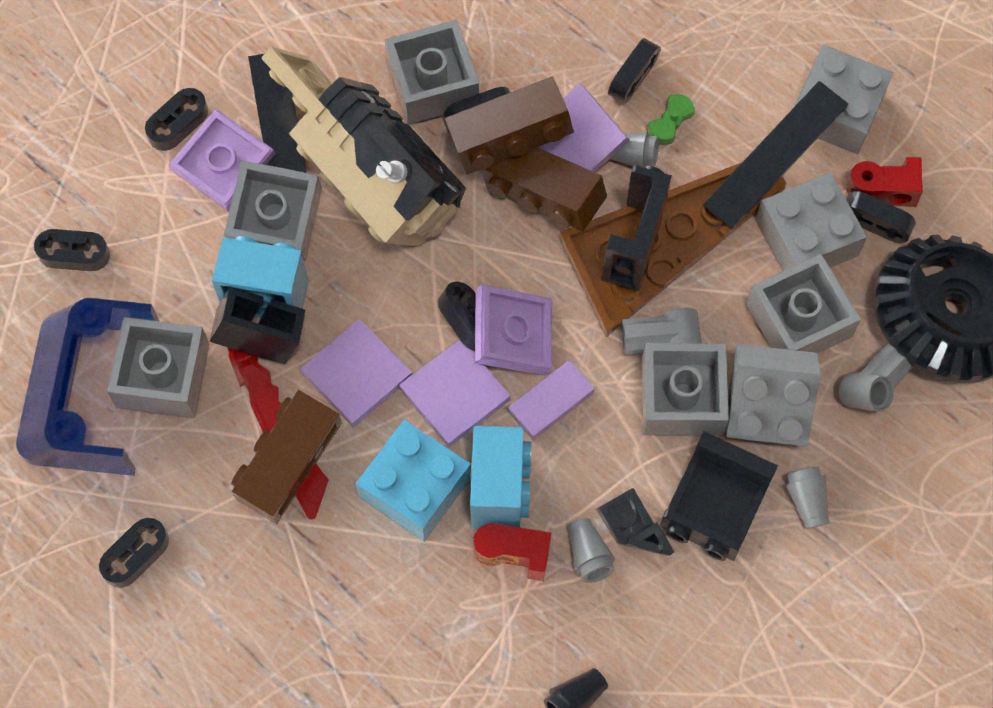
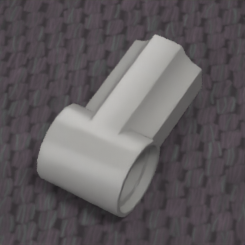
M677 308L664 313L663 316L622 319V340L625 355L643 354L645 343L702 344L697 310L693 308Z
M888 343L860 373L851 372L844 376L839 387L841 402L849 408L877 412L885 411L892 403L894 388L913 369V366Z

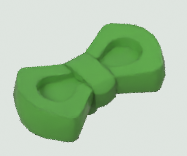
M670 95L667 98V110L662 118L650 121L647 125L650 136H658L659 144H672L675 140L676 129L683 121L695 114L693 103L684 95Z

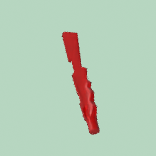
M228 348V357L240 387L245 385L249 392L250 405L262 432L265 430L271 432L279 420L276 418V413L282 404L279 402V387L272 384L270 371L258 363L257 356ZM317 464L296 494V498L310 520L316 518L329 479Z

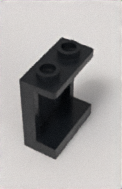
M633 166L626 205L644 212L634 241L610 235L605 253L603 281L640 291L666 209L672 175L665 174L662 170L653 166Z
M703 431L677 490L664 512L660 527L666 529L665 533L678 542L688 543V541L704 547V553L714 559L725 561L727 558L734 561L778 465Z

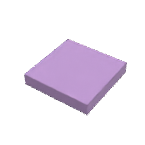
M579 83L563 98L569 111L574 133L563 137L559 141L549 142L538 148L596 172L630 139L585 86Z
M215 109L170 162L168 167L177 176L229 212L241 160L267 165L275 155L274 149Z
M483 284L476 288L475 363L544 376L551 373L552 298Z
M360 318L300 368L303 376L353 428L399 389V384L412 375V372Z
M460 339L399 384L400 391L448 448L472 431L474 426L481 424L511 401V395L484 364L475 363V354Z

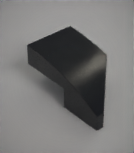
M634 488L629 489L596 509L617 544L665 556L675 553L658 522L654 523Z

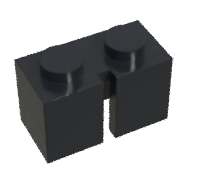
M229 286L216 309L209 342L286 364L299 345L305 309L271 299L259 318L258 323L251 322L263 304L264 297Z

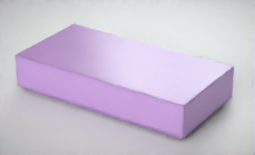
M568 360L508 407V412L521 427H524L523 430L534 441L593 395L595 388L574 364Z

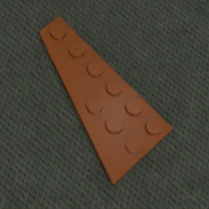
M741 163L669 190L666 209L640 291L603 281L602 276L606 247L610 235L634 241L644 211L627 206L591 220L583 232L573 227L560 232L561 243L605 336L608 337L622 325V319L632 317L755 215L759 210L761 200L781 193L786 186L783 176L733 230L708 211L703 204Z

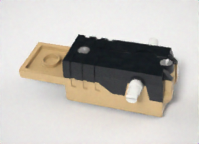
M270 47L262 56V60L271 69L269 71L270 76L281 86L287 87L294 94L293 102L306 112L289 133L298 144L296 147L298 152L305 159L314 162L322 171L320 173L321 178L330 187L338 189L346 198L344 203L347 208L357 216H362L370 225L368 228L370 234L383 244L390 243L402 246H422L429 237L440 234L445 228L444 225L460 209V202L466 190L461 181L410 125L402 121L403 118L400 114L391 109L390 103L385 98L379 96L380 92L373 85L339 77L332 82L310 57Z

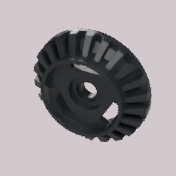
M930 235L927 240L916 238L911 240L907 246L899 247L882 267L874 287V311L877 322L887 341L912 366L933 377L957 383H974L993 378V253L991 254L982 249V245L973 241L971 244L963 243L961 237L953 235L948 240L942 239L940 235ZM931 265H953L951 268L927 277L922 271V268ZM954 299L962 305L964 312L962 314L951 312L947 308L945 300Z

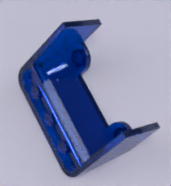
M84 298L49 315L43 321L16 439V448L26 462L37 466L135 476L136 468L124 449L85 445L87 438L86 423L80 415L67 410L82 338L97 337L105 332L106 329L121 331L124 317L159 321L152 304Z

